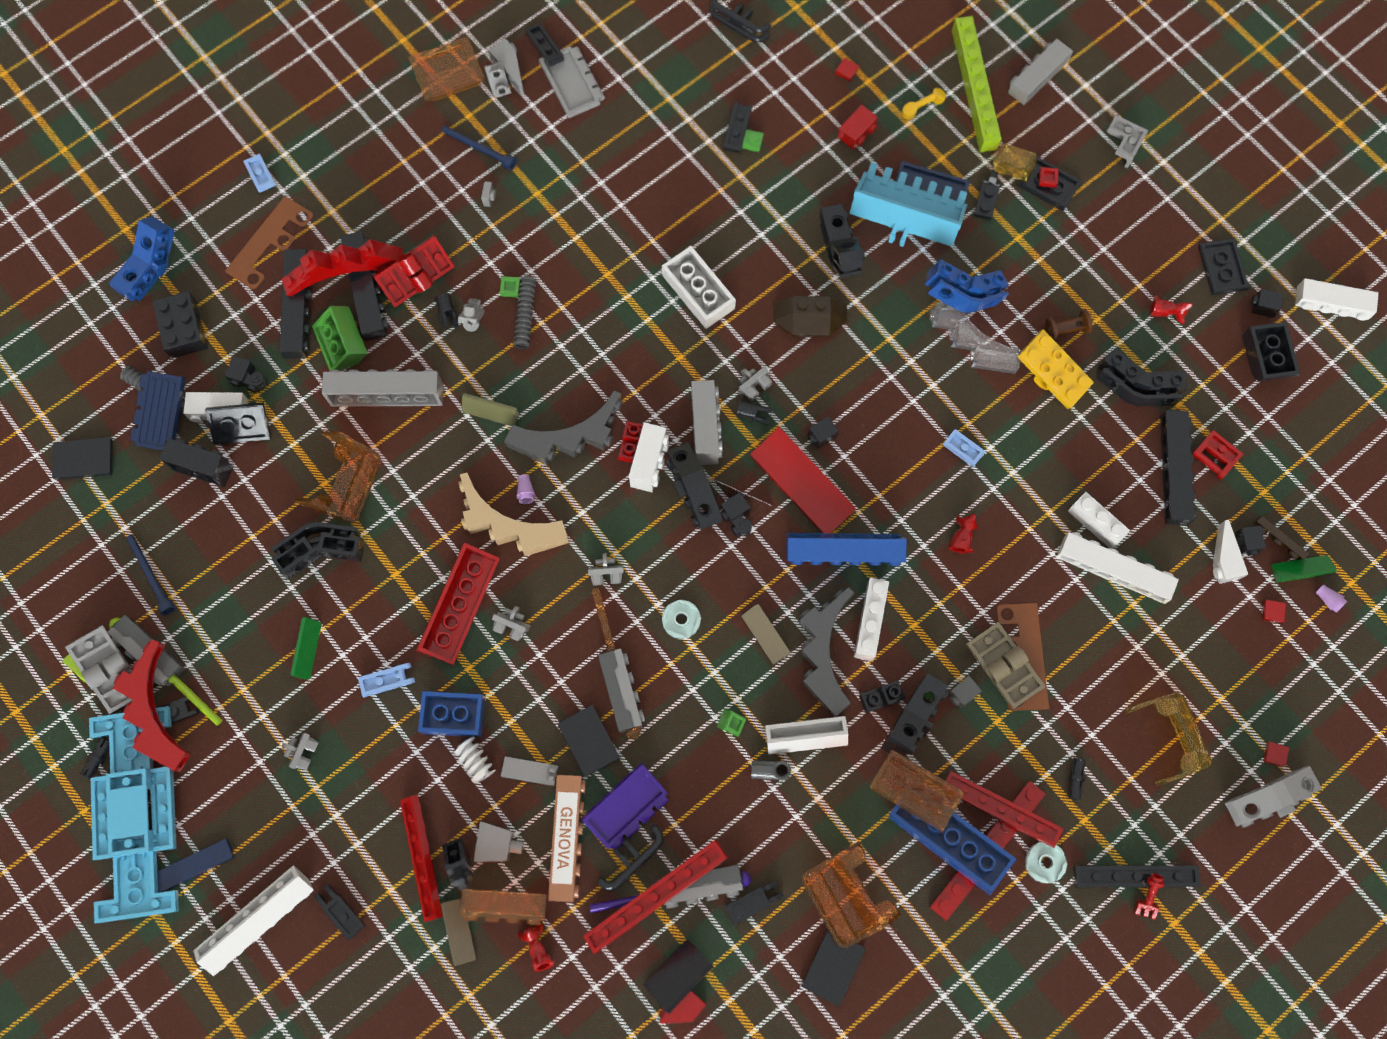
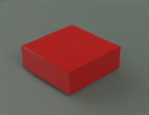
M844 58L836 69L835 74L850 82L859 70V65Z
M1040 167L1038 186L1056 188L1058 185V168Z
M1265 600L1263 602L1262 620L1283 623L1286 603Z
M1267 742L1263 762L1286 767L1289 747Z

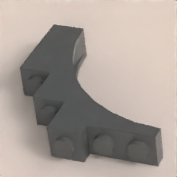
M613 391L608 401L594 415L570 428L557 431H534L512 425L504 440L507 448L545 465L548 464L549 460H553L556 450L576 458L577 454H581L585 443L604 451L606 446L609 447L613 440L611 428L608 427H611L615 420V417H613L615 412L619 411L622 407L621 393Z
M849 587L845 591L843 589L838 591L834 595L835 600L831 603L827 601L820 608L821 612L816 607L812 610L806 609L800 615L801 619L799 622L814 639L811 640L809 638L802 645V656L815 669V671L810 669L803 676L805 680L802 684L833 718L837 717L850 705V701L841 691L834 677L829 649L831 630L835 619L842 607L854 594Z

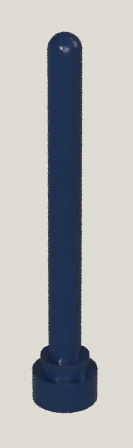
M447 126L441 128L443 133L500 161L504 168L510 171L515 168L517 164L516 157L512 155L504 156Z
M128 535L126 539L159 601L158 610L161 615H168L176 610L175 604L172 600L166 598L135 537Z

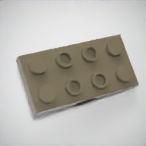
M999 622L966 643L970 652L1012 710L1046 687L1028 663L1029 660L1025 652L1014 644Z

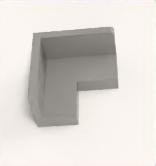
M1116 115L1107 133L1122 140L1115 154L1128 160L1124 166L1128 168L1148 130Z

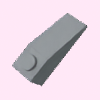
M504 38L488 49L490 60L494 64L499 61L502 62L507 80L522 96L524 91L516 55L517 49L513 43H509Z

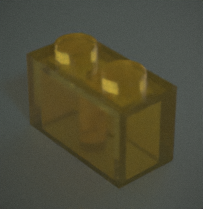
M1002 143L993 160L994 171L1027 181L1036 165V153Z

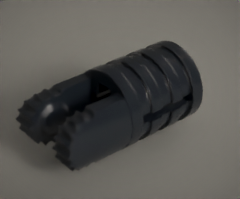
M441 294L436 296L434 300L442 329L447 328L446 317L450 318L453 328L458 327L451 295Z
M740 400L736 417L740 416L769 425L770 420L764 417H757L756 412L761 410L766 413H772L773 408L758 404L754 405Z

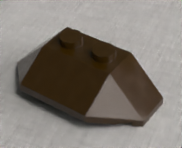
M792 296L773 305L774 323L792 336L830 337L847 323V304L830 296Z

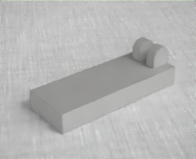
M505 757L501 777L555 786L559 766Z

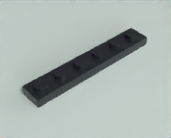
M1198 865L1074 866L1075 887H1150L1147 879L1152 873L1159 874L1164 878V887H1200Z

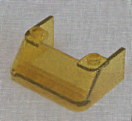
M1172 693L1125 710L1126 714L1154 704L1156 711L1160 715L1170 717L1183 747L1185 755L1180 759L1182 773L1155 782L1157 786L1197 773L1210 766L1211 756L1186 698L1182 694Z

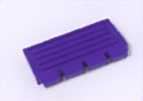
M640 763L593 806L581 820L607 849L610 847L613 850L619 849L625 841L622 838L624 834L630 838L641 828L637 824L639 820L645 824L656 814L652 810L654 806L660 810L669 802L665 797L668 793L645 766Z

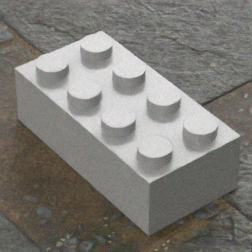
M714 380L691 381L695 455L700 465L718 464L719 458H722L718 386L715 387Z

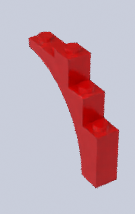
M371 239L358 249L341 244L329 254L310 250L300 258L301 264L282 278V283L286 295L294 296L306 287L330 277L357 271H381L402 257L404 253L400 247Z
M152 639L151 642L145 645L141 658L133 664V671L131 673L126 671L120 673L115 678V685L112 689L133 700L132 703L130 702L125 707V714L122 718L143 729L134 738L132 748L173 771L181 772L191 753L176 743L167 733L159 719L155 707L153 686L157 663L165 645Z

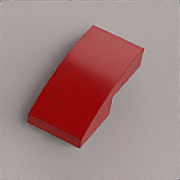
M626 422L618 460L633 463L644 424Z

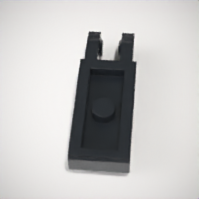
M775 880L762 888L759 887L726 905L725 908L733 924L736 925L784 897L782 892L773 895L770 899H767L764 894L765 891L775 888L778 885L777 881Z
M327 883L324 886L325 891L333 899L327 903L319 893L315 894L314 897L323 907L322 910L347 940H351L366 925L341 895H338L332 886Z

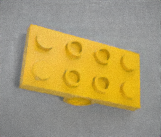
M1044 329L1039 331L1017 356L1035 375V383L1040 388L1049 390L1067 409H1071L1094 383Z

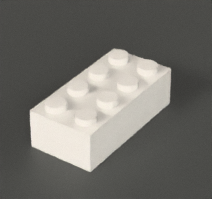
M692 246L662 265V276L705 329L735 309L736 299Z

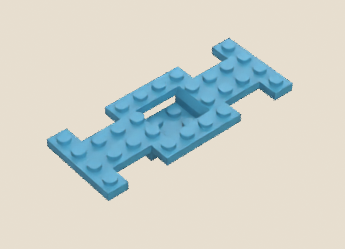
M170 707L156 708L164 728L171 727ZM125 713L89 718V738L109 736L110 774L91 778L93 860L113 858L114 899L94 902V923L179 912L178 890L158 893L157 851L177 849L173 770L168 767L153 769V759L132 748L134 738L143 729L123 719L122 717ZM150 789L152 830H149L147 790Z

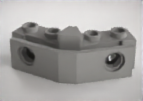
M1308 766L1291 771L1264 786L1225 802V805L1236 826L1241 825L1244 828L1254 824L1256 819L1261 818L1263 820L1273 816V812L1276 811L1280 818L1296 811L1294 806L1299 804V800L1303 801L1312 797L1313 793L1322 788L1311 767ZM1250 803L1255 804L1257 811L1255 813H1248L1245 810L1246 805Z

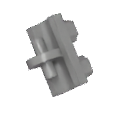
M499 61L495 64L484 66L494 98L510 94L511 91L502 62Z
M469 299L468 304L464 305L463 312L458 316V322H463V326L467 331L477 330L479 321L484 316L485 309H480L481 300Z
M763 367L756 373L755 369L750 371L743 369L741 371L743 377L739 379L742 385L739 387L740 392L738 394L741 397L746 396L751 401L757 398L759 392L755 387L758 384L764 390L772 385V381L767 375L768 370Z
M603 553V559L595 560L596 565H603V567H593L588 570V576H591L593 586L603 585L604 574H610L611 584L621 583L622 573H624L623 565L608 566V564H615V558L607 559V553Z
M515 606L513 610L506 608L505 614L498 612L492 618L494 620L493 631L503 634L506 626L512 628L509 637L516 641L521 640L524 633L529 631L531 625L522 622L525 615L519 613L520 607Z
M303 733L297 748L294 747L297 741L296 738L292 737L289 744L283 743L282 747L287 748L284 754L285 757L290 758L292 751H295L288 767L307 770L311 760L302 757V752L304 749L315 752L319 742L310 738L309 734Z

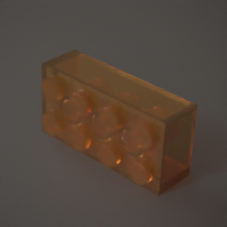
M893 750L890 751L871 783V790L942 833L965 792Z
M462 889L459 916H464V920L478 921L479 917H486V922H499L500 918H507L506 923L518 924L520 919L528 920L527 924L541 925V921L546 920L548 895Z

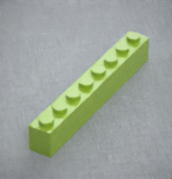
M973 16L955 18L952 34L979 152L994 151L998 149L1001 135Z

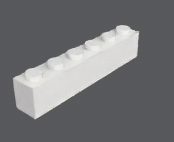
M1069 532L1064 537L1056 558L1163 604L1172 599L1179 580L1173 577V574L1156 570L1150 564H1142L1132 556H1123L1113 548L1107 549L1102 547L1097 541H1088L1078 533Z
M293 865L193 950L197 963L213 976L223 970L236 956H239L250 944L257 941L264 932L273 927L286 913L292 911L300 901L309 896L313 891L309 879Z

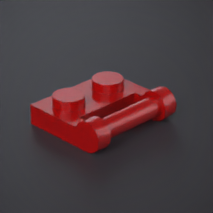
M1214 430L1210 432L1192 453L1194 459L1197 458L1217 474L1216 477L1220 480L1225 477L1243 455L1240 450ZM1205 449L1208 453H1210L1213 457H1215L1218 461L1225 465V467L1222 469L1210 458H1208L1205 454H1203L1202 451Z

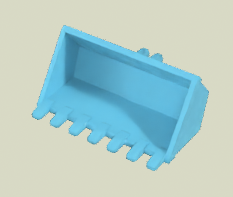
M872 162L868 172L863 173L855 189L849 214L893 228L889 239L890 243H893L897 230L903 231V236L899 242V246L902 247L908 233L953 246L966 211L967 204L964 201L967 192L960 191L956 201L949 198L952 187L945 186L943 195L940 196L934 194L937 183L931 181L928 190L924 191L919 189L922 182L921 177H915L913 186L905 185L907 173L901 172L896 182L890 180L893 169L886 167L883 177L875 175L878 164Z

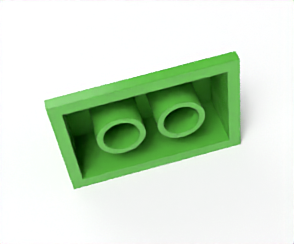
M330 306L313 324V330L329 370L341 371L359 364L368 354L348 306Z

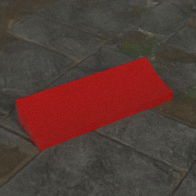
M780 427L750 453V457L821 533L834 532L855 513L856 508Z
M467 543L462 545L416 648V652L433 657L452 666L454 665L499 562V557Z

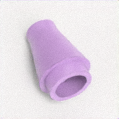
M523 474L518 476L517 499L521 504H530L534 501L536 495L529 475Z
M1322 585L1316 592L1327 607L1336 613L1348 602L1344 599L1345 596L1325 585Z

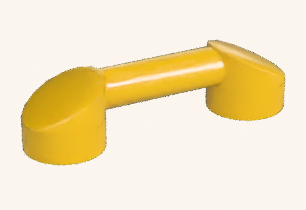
M935 88L932 94L919 101L908 102L902 110L903 118L906 120L914 119L917 109L930 102L942 104L945 101L946 93L940 88Z

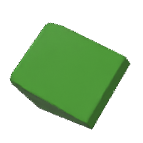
M725 709L717 724V728L739 737L746 718Z

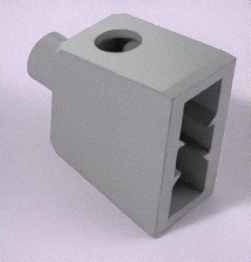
M480 822L474 862L509 861L511 853L522 854L524 842L514 841V832Z

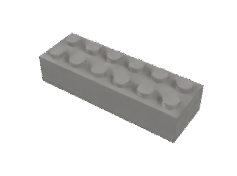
M392 369L386 370V372H379L377 370H368L367 372H360L358 370H349L348 372L330 370L329 372H323L322 395L331 407L443 406L444 384L438 371L432 369L424 371L408 369L403 372Z

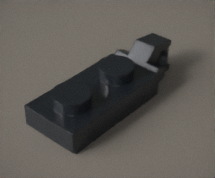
M991 170L989 179H984L973 216L987 220L992 219L1000 189V182H996L998 171Z

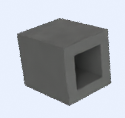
M968 676L948 693L950 696L949 700L954 706L962 708L982 690Z

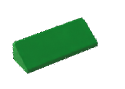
M1328 555L1271 564L1276 583L1329 575L1337 572L1335 565Z
M303 617L301 620L290 673L295 678L306 680L311 678L322 625L319 621Z

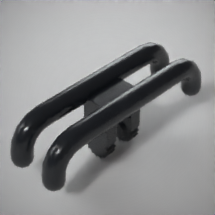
M710 0L709 12L714 19L751 41L761 43L769 38L770 34L767 31L770 30L771 23L767 22L763 26H757L750 22L749 19L753 14L751 8L740 16L744 9V4L740 3L732 11L718 3L717 0ZM716 10H718L719 12H721V13H723L724 15L728 16L729 19H728L727 17L721 15L720 13H718ZM743 26H745L746 28L750 29V30L753 31V32L763 33V34H762V35H755L754 33L750 32L749 30L743 28Z
M657 825L651 827V831L655 835L654 842L641 855L627 840L623 842L624 847L636 858L632 863L623 856L620 850L615 849L613 851L627 868L612 882H608L602 877L598 878L597 884L601 888L609 891L618 889L660 849L664 838L661 829Z

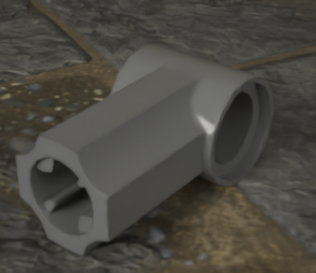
M752 761L751 779L784 781L790 777L791 767L785 761ZM779 766L787 768L788 773L785 776H779L776 773V769Z

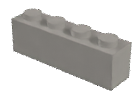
M1058 39L1052 44L1048 43L1041 55L1038 53L1032 60V63L1026 65L1022 69L1021 74L1018 77L1015 76L1010 81L1009 85L1011 86L1008 93L1025 105L1069 61L1073 51Z

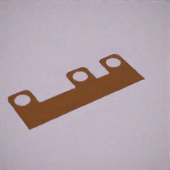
M284 196L224 272L251 289H256L264 280V275L252 266L270 243L283 251L288 249L295 238L282 228L289 220L300 227H305L312 219L313 213ZM299 212H306L308 218L304 222H299L296 219ZM282 235L289 237V243L285 246L278 244V238ZM254 273L259 276V281L256 284H250L247 281L250 274Z
M1037 603L999 605L997 607L999 623L1018 624L1019 637L1010 638L1025 652L1029 660L1028 663L1046 686L1023 702L1021 706L1012 710L1007 703V707L1010 711L1049 709ZM1009 608L1013 611L1014 615L1011 620H1004L1002 618L1001 611L1003 609Z

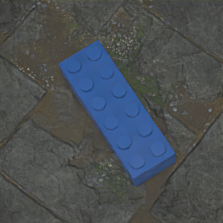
M786 533L785 556L787 561H791V564L801 565L804 561L811 562L812 565H822V562H830L831 565H842V562H850V565H861V562H869V565L878 566L881 565V562H889L891 566H900L901 563H906L907 539L902 534Z
M913 782L889 814V819L988 895L992 894L1016 861L1015 857L915 782Z

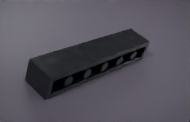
M362 231L340 236L342 245L357 249L369 240L368 237H364ZM373 270L348 273L361 334L365 341L386 337V329H389L387 319H383L382 313H385L383 302L379 301L381 291L379 285L376 286L373 276L376 274V271Z
M306 249L284 250L283 278L301 264L300 258L308 253ZM282 285L280 353L284 359L307 358V351H310L308 334L311 332L310 324L308 323V317H311L309 300H312L310 286L294 296H288Z
M1166 410L1160 416L1165 524L1189 525L1194 521L1197 514L1193 502L1196 494L1192 484L1195 475L1192 471L1194 457L1191 453L1193 438L1190 435L1192 420L1189 418V411Z

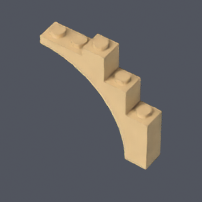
M468 473L460 474L462 481L458 483L461 492L466 494V499L463 500L467 510L463 512L464 518L461 521L464 530L468 529L470 535L490 529L488 530L492 541L495 540L497 545L517 540L519 552L523 551L525 556L569 543L562 520L551 523H527L506 517L491 508L479 496Z

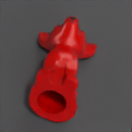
M1154 296L1153 303L1150 306V316L1158 317L1175 314L1177 321L1184 324V317L1187 315L1188 309L1192 307V303L1178 302L1174 304L1171 301L1162 300L1158 296Z
M974 513L964 518L956 517V522L961 528L954 534L951 544L948 546L949 550L961 554L973 552L971 548L972 530L978 528Z
M539 923L536 927L529 926L523 933H518V938L521 941L529 943L532 966L536 972L546 970L554 965L550 954H546L544 946L538 940L544 929L542 923Z

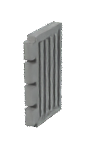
M571 46L560 50L565 60L550 68L543 58L539 59V63L568 119L599 106L600 101L605 99L579 48H571Z

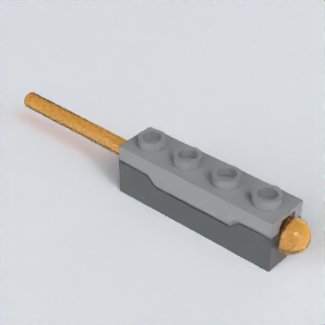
M595 588L592 590L608 650L607 653L598 655L618 731L620 734L626 732L627 737L635 739L641 733V722L645 721L642 710L638 711L636 705L640 701L637 691H633L631 684L634 683L632 672H627L626 665L629 664L627 654H622L621 649L616 650L600 589Z

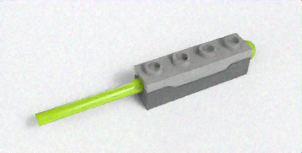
M126 615L122 618H113L109 623L110 630L108 633L112 636V640L118 647L123 646L126 649L124 653L132 660L140 659L144 653L145 645L154 639L138 623ZM163 649L155 670L154 681L160 686L162 684L166 686L173 684L218 726L223 720L178 678L186 668L168 651Z

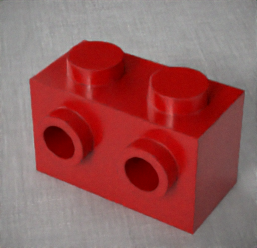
M861 105L839 128L837 138L854 150L858 145L861 146L865 142L869 133L873 134L878 127L876 125L878 117Z

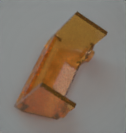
M322 431L321 435L336 442L333 455L336 460L342 462L329 497L324 494H318L313 499L295 497L294 501L317 513L345 522H356L361 515L381 465V457L376 451L340 431Z

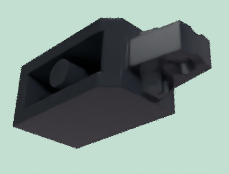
M461 837L442 845L447 874L453 886H458L459 891L467 888V883L473 880L470 855Z

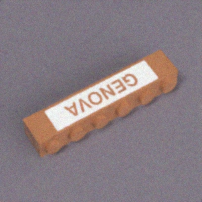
M557 775L548 901L575 902V898L579 897V885H576V877H580L581 864H577V859L582 854V843H579V835H583V822H580V814H584L585 802H581L582 793L585 794L586 781H583L582 776Z

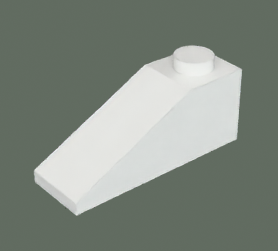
M1225 520L1218 525L1213 574L1218 579L1219 584L1238 580L1248 575L1229 520Z

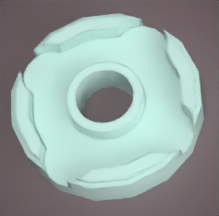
M677 600L667 605L663 611V627L674 638H689L700 627V613L697 607L689 601ZM678 615H685L687 617L686 623L678 624L676 622Z
M1038 842L1027 851L1025 866L1029 875L1036 881L1053 883L1061 879L1065 874L1067 860L1063 850L1057 845L1055 848H1052L1043 842ZM1044 856L1051 860L1049 868H1044L1041 865V859Z

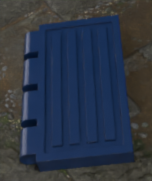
M901 161L895 180L897 182L900 173L905 172L907 173L905 185L913 186L915 177H921L922 182L919 189L927 191L930 182L934 181L937 183L934 194L940 196L943 195L945 186L952 187L949 198L956 201L960 191L967 192L970 180Z
M147 371V375L141 374L139 387H143L144 391L138 390L136 402L137 406H141V410L135 409L133 424L138 425V428H132L130 441H135V446L163 450L168 438L176 439L185 377Z

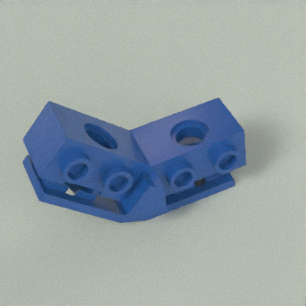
M152 216L139 220L133 253L109 282V285L132 302L135 299L141 301L158 278L163 276L168 266L175 230Z
M942 259L928 271L925 282L927 286L931 287L928 291L929 295L960 312L966 313L997 306L1009 295L1008 292L1003 293L1009 285L1001 270L972 277Z

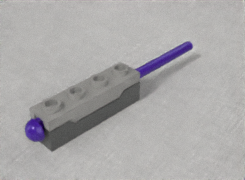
M738 865L713 869L664 905H666L667 909L678 907V902L686 901L687 905L699 903L698 898L706 897L707 901L719 899L720 894L727 893V897L737 896L739 891L743 890V887L750 884V874L746 871H741L742 875H740ZM639 895L590 904V911L594 913L623 907Z

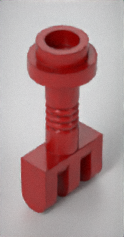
M1152 873L1151 876H1148L1149 891L1145 901L1137 899L1134 908L1135 915H1139L1141 909H1143V917L1147 918L1149 911H1151L1150 918L1156 919L1159 906L1153 902L1158 888H1163L1165 884L1164 878L1161 875Z

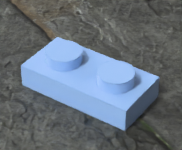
M260 154L243 161L259 193L276 186Z
M956 429L943 443V446L971 467H974L986 452Z

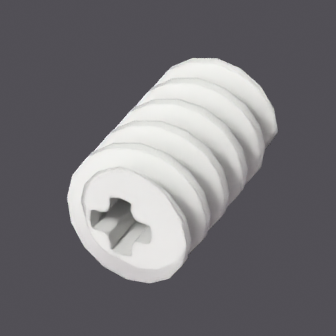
M473 736L458 746L455 755L460 756V762H465L463 768L469 769L467 774L473 776L472 782L476 783L488 778L496 770L489 771L492 763H484L488 757H480L484 751L476 750L480 744H472L475 739Z

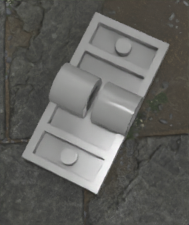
M103 625L65 646L82 672L84 680L94 690L109 714L133 701L112 689L115 685L114 680L123 671L131 673L133 670Z

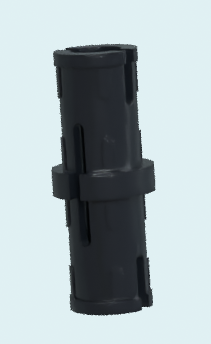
M100 738L93 753L88 755L89 760L80 772V775L88 779L93 778L99 765L104 763V757L110 749L108 740Z
M1073 758L1072 771L1068 778L1070 786L1067 798L1081 800L1082 786L1085 782V759Z

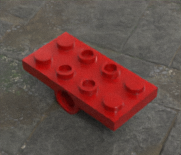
M433 235L375 274L373 278L395 308L417 292L421 293L429 289L435 280L455 266L437 238Z

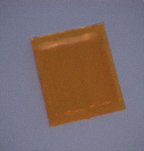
M468 37L408 57L426 102L430 100L436 101L465 91L485 81Z

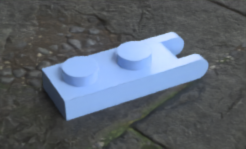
M405 663L358 677L362 697H368L414 683L415 679H406L404 672L405 669L411 668V663Z

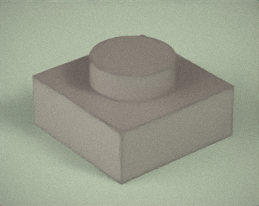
M484 182L481 199L483 206L491 207L492 201H495L496 190L493 189L492 182Z

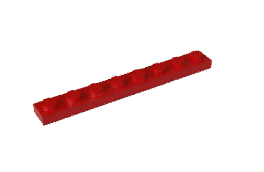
M1028 781L1012 803L1032 812L1045 796V793L1031 781ZM997 820L985 836L1001 848H1004L1017 832V829ZM957 871L930 905V908L943 920L947 921L975 884Z
M714 840L586 933L583 937L593 954H597L725 861L728 856L718 841Z

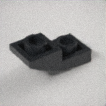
M899 681L858 695L865 714L905 700Z

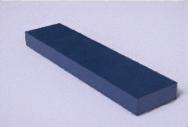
M223 839L157 871L158 893L170 890L235 858L228 839Z

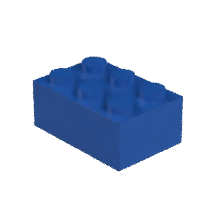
M422 691L418 732L427 735L474 736L482 738L485 697L482 694Z

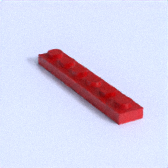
M950 771L942 787V791L1052 848H1055L1064 830Z
M413 795L400 800L423 918L424 922L441 918L443 915L425 831V823L423 822L421 803L419 802L418 795Z

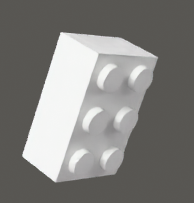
M644 422L629 474L630 487L653 492V488L658 486L660 479L659 469L662 470L665 461L664 452H667L669 447V435H667L665 427Z

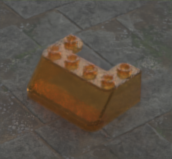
M859 841L806 871L802 876V883L834 941L842 948H847L889 926L902 916L897 906L890 900H884L874 905L854 868L865 861L866 854Z

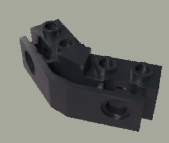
M842 204L821 208L819 216L821 221L820 228L832 267L840 278L862 274L860 267H863L862 260H865L864 250L860 248L858 236L853 237L852 227L848 226L847 210H844Z
M1115 348L1098 367L1101 373L1097 379L1126 403L1137 407L1175 406L1183 398V393L1187 390L1185 371L1146 372L1118 348ZM1131 387L1134 388V389H1137V390L1142 391V394L1133 391V390L1131 389Z
M689 442L667 450L668 460L666 464L669 471L674 472L673 478L675 481L673 483L675 491L679 497L686 496L683 500L687 509L692 511L693 516L690 517L694 527L698 526L702 530L722 522V515L707 477ZM705 503L706 509L700 513L699 506Z
M314 522L302 526L274 545L271 549L277 555L271 560L285 578L290 579L322 556L361 562L365 543L360 538L361 533L356 527ZM321 533L320 537L306 539L310 535Z
M927 672L897 718L881 749L900 761L904 760L908 754L912 755L918 746L915 742H919L922 736L925 738L934 724L928 718L935 716L939 709L936 707L939 700L944 701L949 693L947 690L948 685ZM926 692H932L934 699L926 702L923 700V695Z

